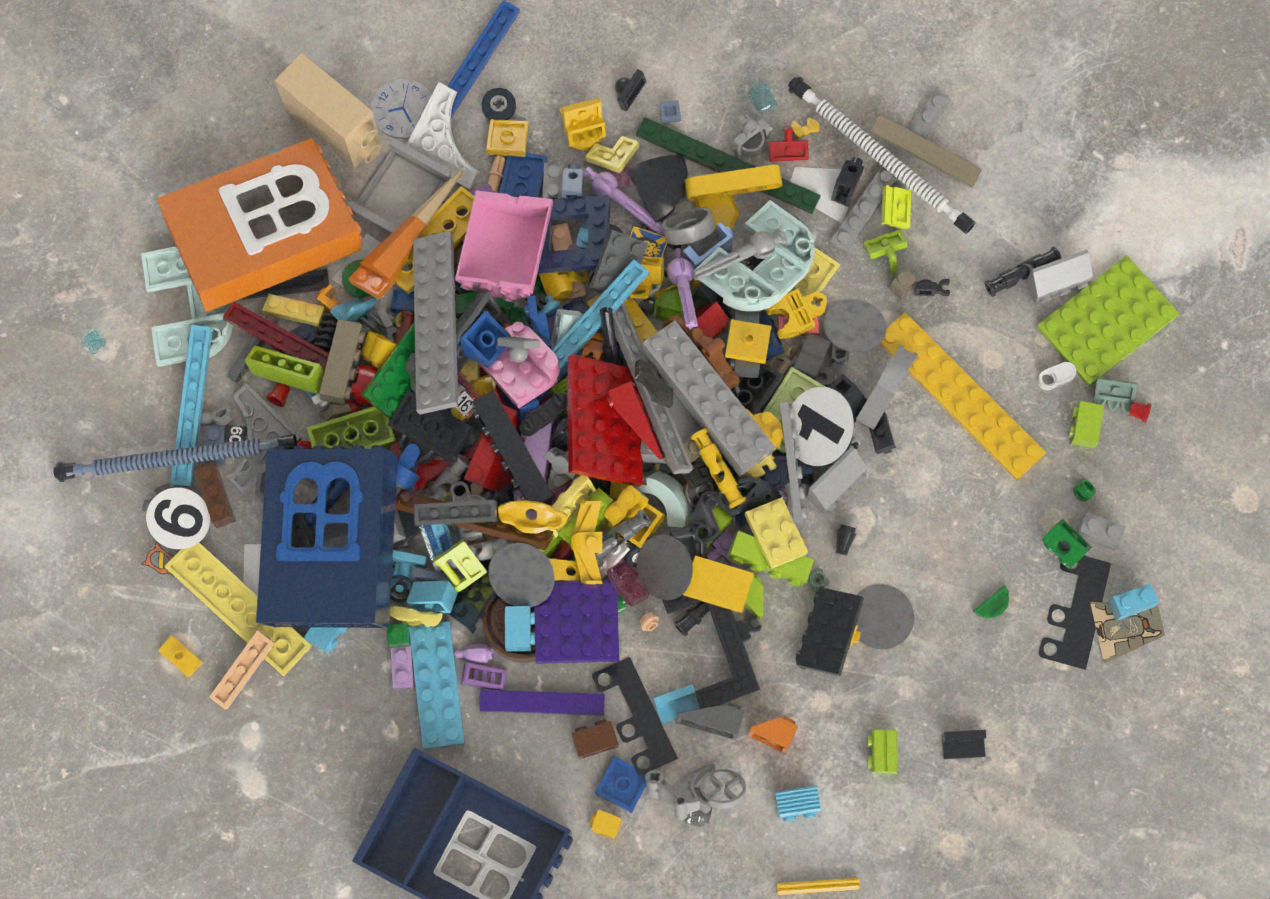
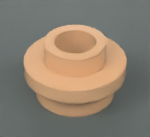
M652 612L645 614L639 621L641 629L643 631H652L657 627L659 617Z

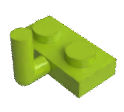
M901 230L863 242L864 249L870 259L887 254L890 272L892 274L898 272L895 251L908 247Z

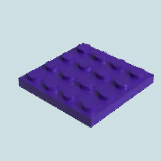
M602 580L603 584H583L581 581H554L552 592L548 598L535 606L536 664L619 662L617 580Z

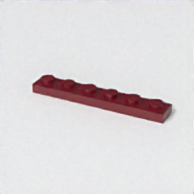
M232 302L223 315L224 321L282 353L320 364L325 373L329 353L236 302Z

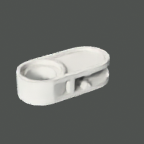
M1063 362L1045 369L1038 377L1039 387L1043 390H1051L1072 381L1076 375V367L1070 362ZM1044 375L1051 376L1053 383L1045 384L1042 377Z

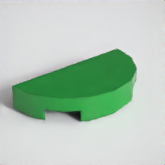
M1006 586L1001 587L974 609L973 612L986 619L1002 615L1009 603V591Z

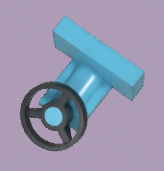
M393 550L392 562L396 563L392 576L391 586L393 588H391V593H404L406 596H409L408 590H411L413 585L412 573L414 568L426 569L428 559L426 556ZM391 595V600L395 602H406L408 597L398 599Z

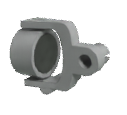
M753 102L748 104L744 110H748L754 119L748 113L739 118L738 122L743 127L738 130L736 138L730 147L739 159L742 156L755 157L763 151L765 138H770L769 132L772 130L770 124L754 107Z

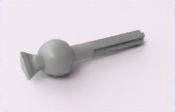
M778 229L772 235L765 231L756 232L750 237L748 245L692 270V275L697 281L751 256L758 259L768 258L774 253L775 245L787 243V238Z

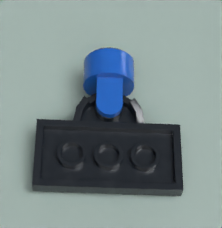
M408 390L388 423V426L403 434L399 440L398 447L402 455L398 460L396 485L406 491H412L420 478L415 473L418 466L429 463L437 454L454 463L474 428L444 410L419 414L416 411V395Z

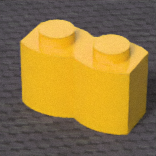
M368 331L361 354L364 355V360L371 362V365L381 368L397 344L381 334Z
M630 485L620 493L618 501L609 505L604 513V517L614 526H617L624 520L634 517L640 509L643 510L649 499L639 489Z

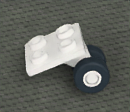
M608 526L602 532V537L605 536L606 533L609 532L612 528ZM622 535L619 536L620 540L624 538ZM628 540L620 546L610 549V552L600 560L596 559L601 578H604L622 558L628 566L637 567V558L641 548Z

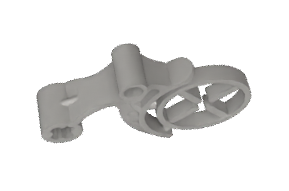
M714 764L701 767L692 772L678 789L671 787L664 780V774L661 771L652 770L645 776L647 795L671 804L675 809V817L678 820H684L688 814L698 810L708 813L711 810L710 806L720 809L734 807L741 803L746 796V782L744 778L732 770H715ZM717 778H732L725 783L724 795L730 800L719 801L714 799L721 795L722 783ZM710 781L716 789L705 794L703 789ZM740 783L743 789L736 796L729 789ZM695 790H700L702 799L697 796Z

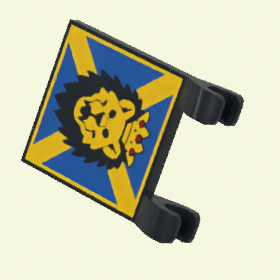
M632 225L629 234L630 237L648 243L644 254L647 257L664 258L667 246L673 250H676V248L681 249L682 246L670 244L666 241L664 235ZM664 264V276L668 278L667 267L669 264Z

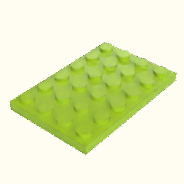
M1126 255L1090 283L1089 286L1085 287L1039 323L1036 328L1066 362H1070L1076 367L1077 375L1089 387L1096 381L1097 377H1102L1174 320L1180 313L1129 256Z

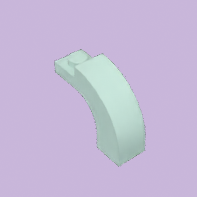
M655 472L650 476H643V485L639 487L633 486L642 493L655 495L662 501L666 509L667 526L688 527L694 513V508L687 503L683 492L684 487L676 479L667 474Z

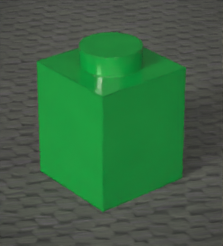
M408 623L389 624V628H387L389 648L411 646Z

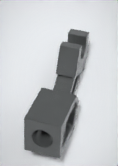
M833 343L831 344V362L833 365L819 370V376L824 375L827 377L825 381L820 380V384L829 387L836 381L835 378L849 360V351L843 350ZM835 353H844V357L837 359Z

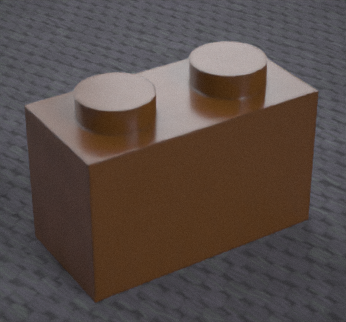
M604 719L595 722L593 727L581 726L574 729L575 732L571 734L579 760L619 747L611 721L607 722Z

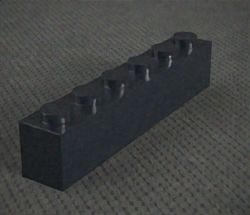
M493 390L472 401L473 409H471V413L475 420L479 419L483 426L480 428L484 436L491 439L492 444L490 446L494 454L500 455L502 459L500 464L504 472L509 471L512 477L510 482L515 490L519 489L522 495L520 500L537 501L545 504L553 501L552 492L495 391Z

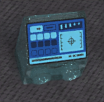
M452 524L419 526L432 563H434L433 559L438 554L444 553L460 541L458 531L453 530Z

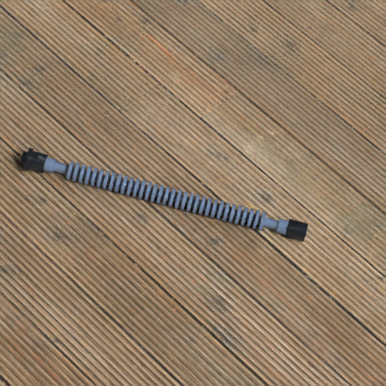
M288 434L266 442H261L258 438L255 440H242L240 442L235 441V443L227 442L225 444H211L194 448H181L179 450L174 449L123 457H111L108 459H96L92 461V464L83 465V463L76 464L75 462L65 464L58 462L53 469V473L59 482H64L66 479H72L75 476H81L89 472H93L97 476L114 472L119 473L167 467L170 465H182L185 463L189 464L190 462L198 463L200 461L229 459L246 455H260L262 450H274L276 446L287 447V450L294 449V446H298L295 434Z

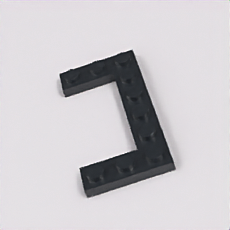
M683 594L676 599L662 600L667 614L703 602ZM707 603L733 677L695 691L701 709L715 707L761 690L733 611Z

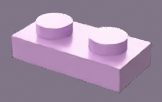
M411 646L390 648L393 690L414 688Z

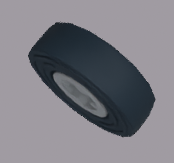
M493 88L483 96L481 103L482 111L489 120H509L514 115L516 100L507 89ZM498 102H501L502 105L500 106V108H496Z

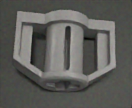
M556 447L547 451L544 458L552 463V468L556 473H565L572 479L580 476L568 473V451L565 452Z

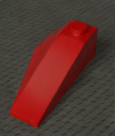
M630 381L609 390L607 400L610 407H615L619 415L658 459L665 458L655 432L651 430L652 422L647 413L643 411L645 405L636 383Z
M502 404L516 429L518 411ZM483 434L464 479L484 488L498 491L510 484L512 477L509 471L504 472L500 464L502 461L500 455L494 454L490 446L492 444L489 437L486 438Z

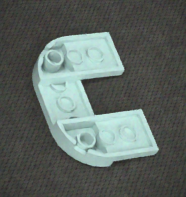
M771 200L745 223L744 228L752 234L765 231L771 235L778 229L784 233L787 243L775 245L774 253L765 258L753 271L741 262H737L699 279L723 297L724 304L737 310L760 311L775 305L807 275L813 263L815 249L811 232L803 223ZM718 247L697 268L729 253Z
M176 246L141 253L146 291L149 293L187 285L192 317L191 320L151 327L156 365L161 367L186 362L191 325L212 327L209 358L220 352L228 342L233 329V325L223 320V315L231 303L205 312Z

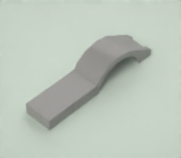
M903 345L899 346L857 416V421L874 430L901 381L917 358V353L912 354L905 350Z

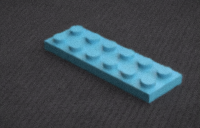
M450 621L440 622L434 627H426L425 625L409 627L423 750L463 745L465 742Z

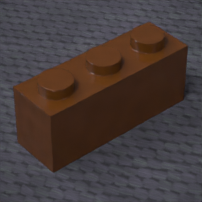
M210 461L194 467L212 524L217 529L236 522L215 462Z

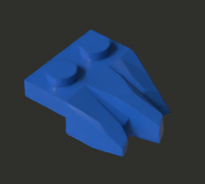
M535 296L527 297L528 304H524L527 322H531L533 331L551 349L546 313L538 315Z

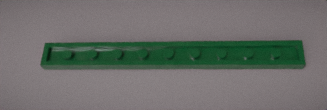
M644 117L636 132L637 137L677 155L681 154L684 158L718 173L756 167ZM783 178V185L781 187L761 191L810 214H813L821 197L820 194Z

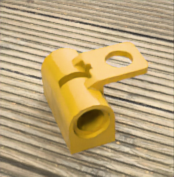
M643 256L641 265L649 271V275L630 294V298L647 299L650 295L652 284H663L664 258ZM637 291H643V292H645V293L637 294V293H635V292H637Z
M580 270L583 277H580L576 271L541 273L539 276L546 295H551L554 301L563 303L574 294L573 282L588 283L590 281L587 271Z

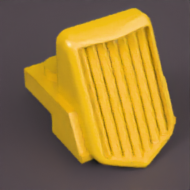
M599 98L560 108L564 133L569 147L572 146L574 149L590 151L595 143L599 144L602 138L606 137L605 121L602 117V106Z

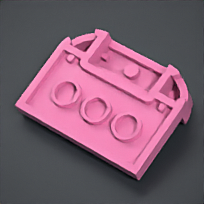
M515 322L513 325L506 327L505 331L510 336L540 340V348L528 349L529 354L526 360L517 363L510 359L508 353L510 347H506L490 367L487 368L481 364L479 365L512 402L520 408L558 382L557 377L560 373V365L555 353L530 327L523 325L521 322Z

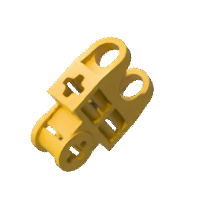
M799 289L787 293L780 301L765 309L768 315L774 313L776 315L782 314L788 318V323L784 325L785 327L777 332L779 339H787L814 329L815 322L813 318L821 316L825 312L827 299L821 292H812L802 297ZM813 302H816L817 304L820 303V306L817 307L816 304L813 305Z

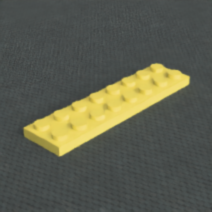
M200 543L190 548L181 549L164 566L247 644L257 630H260L276 642L264 659L283 677L312 647L292 627H269L256 623L258 596Z

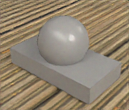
M515 336L499 337L498 346L510 347L508 352L510 359L520 363L528 357V349L540 348V340Z

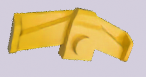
M602 500L581 501L574 532L571 536V548L573 549L580 579L583 584H603L595 553H602V532H594Z

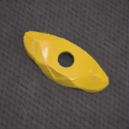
M518 500L498 506L500 520L503 523L515 526L518 530L525 533L534 534L549 529H559L568 518L565 512L543 502ZM534 509L537 512V518L530 519L526 511Z

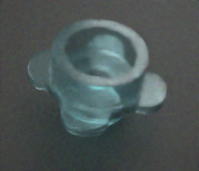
M92 331L82 340V344L89 348L91 354H96L100 347L106 345V340L99 336L98 331Z

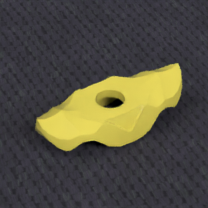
M390 604V615L401 623H408L409 626L424 624L426 627H434L442 619V613H435L433 611L420 612Z

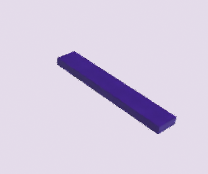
M481 690L480 712L604 716L605 694Z

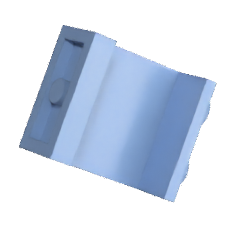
M721 222L718 223L716 238L719 243L701 257L688 246L683 250V258L689 260L694 269H696L718 247L727 253L732 250L733 232L727 225L724 227Z

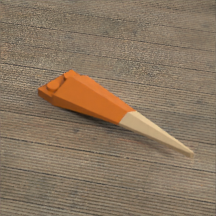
M461 170L451 177L360 262L361 266L348 278L352 285L379 300L393 286L413 250V239L420 238L437 209L462 176Z

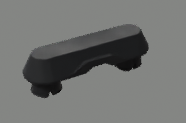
M560 392L552 396L539 409L531 413L520 423V432L525 436H532L540 429L546 427L567 408L568 396Z

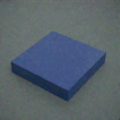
M614 756L595 794L632 813L646 787V774H637L633 765Z

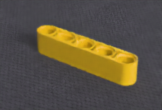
M779 165L761 166L685 179L687 200L689 201L775 189L783 185Z

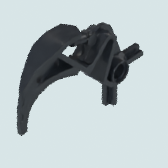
M733 476L737 483H742L737 485V488H744L740 492L742 497L746 498L743 503L730 509L729 501H727L725 494L721 493L719 489L716 492L713 490L704 491L697 501L688 527L670 529L669 536L677 540L690 539L692 543H695V556L708 559L707 543L713 541L721 532L709 505L710 500H713L726 513L734 517L743 511L757 508L781 498L782 496L778 490L770 483L755 476ZM703 527L702 534L697 536L698 529Z

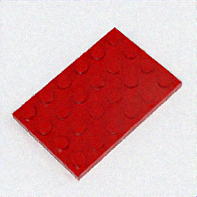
M574 354L568 356V473L637 487L643 485L642 455L640 451L642 440L619 415L615 407H610L607 400L609 390L630 381L635 383L629 367Z

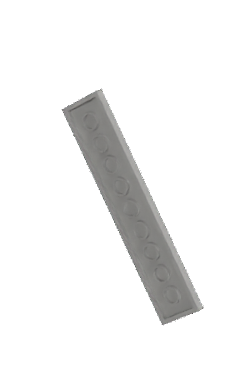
M451 231L413 239L416 411L419 414L458 406L454 244Z

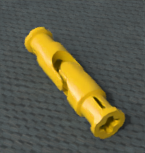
M704 428L693 434L690 438L697 444L701 458L709 467V471L719 490L725 494L730 503L729 507L732 509L743 503L746 498L742 497L737 488L738 484L722 460L717 446L711 442L707 435L708 430ZM724 472V480L718 476L719 473Z

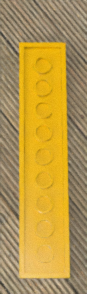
M906 312L886 328L885 337L880 345L892 357L900 345H903L904 349L912 354L917 353V358L907 372L1016 481L1046 454V451Z

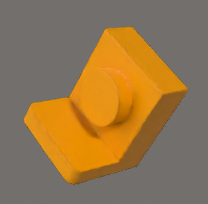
M329 284L326 288L324 287L320 290L317 300L320 306H325L326 311L332 314L331 310L333 307L340 303L332 297L335 294V290Z

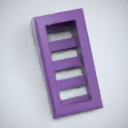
M466 662L463 667L461 684L503 691L507 670ZM470 670H474L472 679H469ZM479 671H482L481 681L477 680ZM487 672H490L489 683L486 682ZM495 673L499 674L497 684H494Z

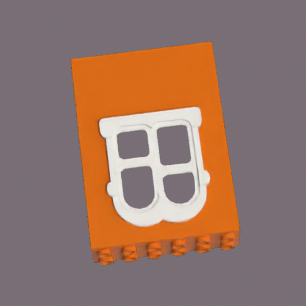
M313 138L157 198L163 219L205 312L362 250L360 243L363 242L360 234V226L357 220H353L352 210L344 202L346 199L343 191L338 190L336 177L334 174L331 175L327 159H323L322 149L319 144H315ZM288 175L300 177L303 181V187L300 192L283 198L275 181ZM267 185L274 198V202L254 211L244 213L236 196L259 186ZM306 200L314 204L316 211L313 217L291 227L284 225L278 213L280 208L298 201ZM265 214L271 215L277 231L271 235L256 239L248 222Z

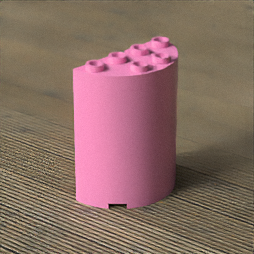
M476 190L455 278L461 284V288L478 293L489 292L495 300L496 298H503L508 302H515L516 299H525L532 296L553 200L529 196L512 197L503 193Z

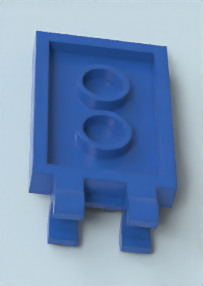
M526 153L525 157L508 156L500 193L508 194L512 197L529 196L539 198L543 183L544 163H547L548 160L547 156Z

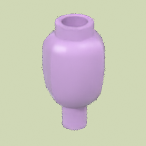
M474 643L466 646L464 650H456L455 656L456 658H464L470 663L484 664L489 659L494 658V649L485 643Z

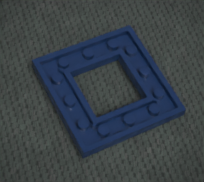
M598 195L552 199L553 206L537 274L596 269L610 231V196ZM589 218L588 248L551 251L553 220Z

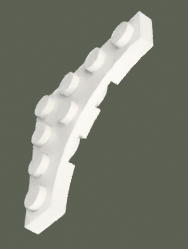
M438 82L407 146L451 169V177L461 170L462 176L457 183L471 189L480 172L463 158L455 144L451 130V110L457 91Z

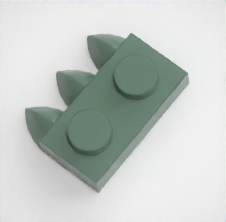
M1097 377L1093 394L1094 403L1104 405L1106 400H1108L1109 409L1113 412L1121 402L1124 413H1128L1133 401H1135L1138 384L1136 382Z

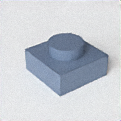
M679 100L659 103L662 124L681 121Z

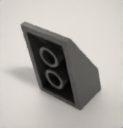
M729 703L728 706L720 705L678 713L676 723L736 740L744 710H741L739 705Z

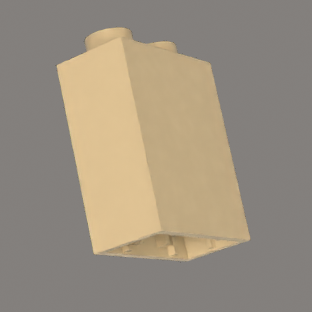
M303 53L274 80L286 112L353 168L362 160L365 163L371 162L381 150V145L379 144L381 140L372 110Z

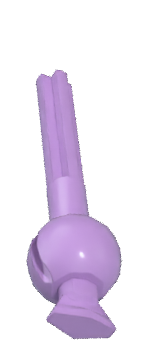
M589 166L586 168L583 175L592 182L591 188L596 196L609 195L610 198L654 232L664 235L662 222L659 221L655 224L649 212L617 188V179L613 174L609 172L597 174Z
M676 248L672 255L673 260L667 267V276L672 283L678 286L685 326L692 330L693 327L698 326L689 285L693 278L692 270H694V267L689 260L682 258L681 249Z

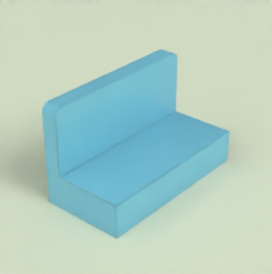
M355 298L334 306L331 313L337 320L355 322L360 317L365 318L366 312L371 313L378 300L373 298L362 302L360 298Z
M693 684L653 698L662 724L676 720L678 713L700 709Z

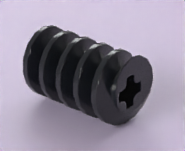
M332 314L322 315L323 321L319 323L320 328L316 331L318 336L314 337L315 343H312V345L329 353L338 320Z

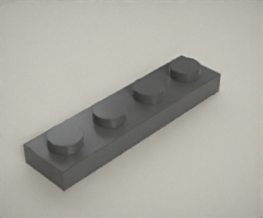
M497 501L414 504L415 525L497 522Z

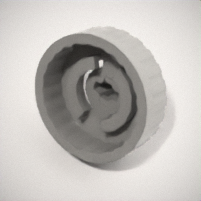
M696 207L682 210L669 216L662 223V228L668 243L674 245L685 244L686 248L690 246L698 254L705 248L702 239L714 231L715 223L710 209Z

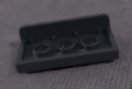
M824 587L819 588V592L814 596L813 611L808 616L809 624L807 630L802 635L801 650L796 654L797 666L804 670L807 668L841 676L864 601L862 596Z

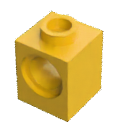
M598 810L597 814H592L589 825L592 826L591 832L615 840L622 818Z

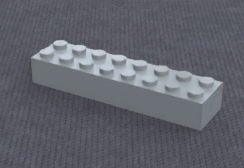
M673 321L643 342L641 352L702 429L706 428L708 430L707 435L710 440L715 443L718 450L739 477L773 453L775 448L773 443L676 321Z

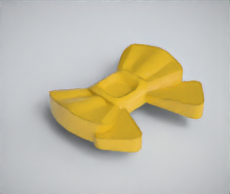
M807 118V125L803 127L795 120L791 124L793 134L798 139L803 135L807 136L811 132L820 131L819 123L812 118Z

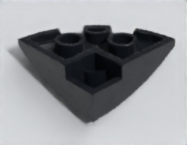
M681 154L661 156L628 167L629 177L655 224L669 216L675 210V205L679 199H683L686 193L685 179H687L688 171L683 156Z

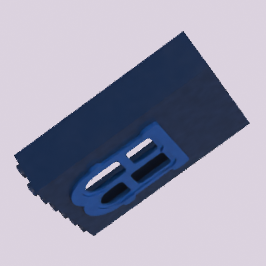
M354 445L352 449H345L344 446H333L332 449H326L324 446H313V449L294 446V449L287 450V447L276 446L274 450H267L256 623L269 627L389 628L398 456L393 454L391 450L384 449V446L373 445L372 449H365L364 446ZM311 478L316 482L318 486V500L315 504L294 503L295 486L300 480ZM335 478H344L350 484V509L347 514H326L327 487ZM295 513H315L317 516L315 545L311 548H294L291 546L292 522ZM327 523L348 524V544L346 547L326 548L324 546V528Z

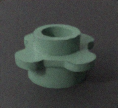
M817 568L815 572L809 575L807 583L811 585L813 592H819V588L828 586L830 580L826 578L822 569Z

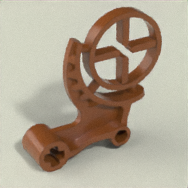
M671 316L663 322L662 329L673 321L679 324L730 390L739 384L738 375L724 358L722 349L725 344L721 338H709L703 334L700 328L689 330V327L685 326L684 319L679 316Z

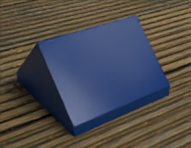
M486 310L460 338L465 357L488 368L506 349L505 346H498V338L511 336Z

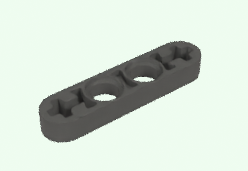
M268 314L265 319L278 325L279 319L275 316ZM252 336L230 368L227 377L238 383L249 369L244 360L254 345L263 348L264 342Z

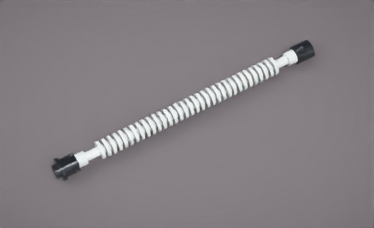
M794 77L789 82L788 91L791 94L794 93L801 100L804 99L808 103L811 102L815 105L817 113L823 116L824 119H827L839 131H842L846 137L857 144L868 155L872 156L884 168H887L891 174L906 184L907 187H910L923 200L925 199L927 203L929 202V205L938 212L943 210L954 222L953 224L963 233L967 234L976 224L972 218L964 212L961 213L959 210H954L949 206V200L945 196L937 192L936 189H933L934 187L930 186L929 183L914 173L902 161H899L897 157L895 158L891 152L880 145L869 134L865 133L864 130H861L853 121H850L848 117L826 99L822 101L818 99L811 90L812 88L803 81L802 77Z

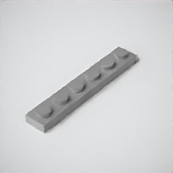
M781 402L780 408L794 522L797 526L805 525L808 513L807 508L803 507L802 499H805L804 486L800 487V479H803L801 466L798 467L797 459H800L799 446L795 447V439H798L797 428L793 427L792 419H795L794 407L790 406L789 402Z

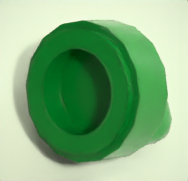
M1081 479L1074 486L1073 492L1077 499L1086 502L1096 493V489L1091 482Z

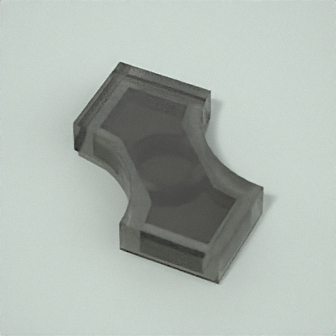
M638 359L635 362V380L648 390L652 402L670 408L673 405V388L667 386L660 379L656 366Z

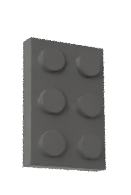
M610 229L590 287L605 291L633 259L641 264L648 243Z

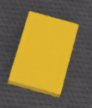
M695 556L692 563V579L683 595L743 613L754 573Z

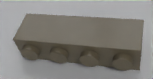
M338 319L319 393L322 401L345 405L346 399H350L352 387H349L350 381L355 379L356 368H354L355 361L359 362L361 350H358L359 345L365 339L362 324Z

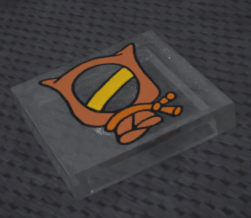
M155 540L136 567V570L171 591L178 579L164 566L181 549L168 548Z

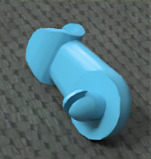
M551 295L546 296V305L538 312V315L546 313V317H549L560 308V302L554 301Z

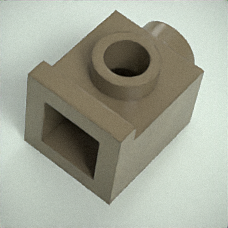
M905 268L902 272L898 271L891 278L892 281L887 287L902 300L915 287L917 278Z

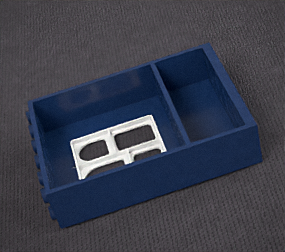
M414 747L352 862L420 899H491L480 893V887L490 870L503 874L509 881V892L502 899H543L544 896L541 893L544 887L549 888L554 878L552 875L554 868L559 869L564 859L562 853L564 849L569 850L574 839L570 829ZM468 818H472L489 828V832L478 850H474L458 841V835ZM497 834H502L524 847L526 859L522 866L509 868L487 856V852ZM452 849H456L481 863L482 867L471 886H466L441 872V867Z

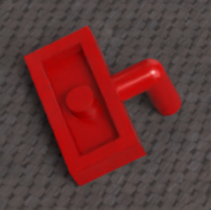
M788 125L783 127L785 141H769L770 162L809 160L808 140H792V129Z

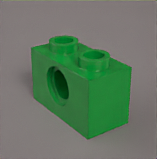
M1064 519L1060 520L1041 539L1044 542V546L1049 551L1055 552L1059 556L1060 562L1070 568L1092 548ZM1066 541L1069 544V549H1065L1061 542Z

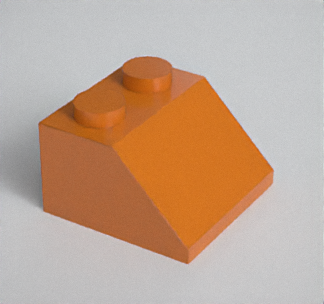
M778 717L752 726L748 736L786 754L798 726L795 725L796 721L789 717Z

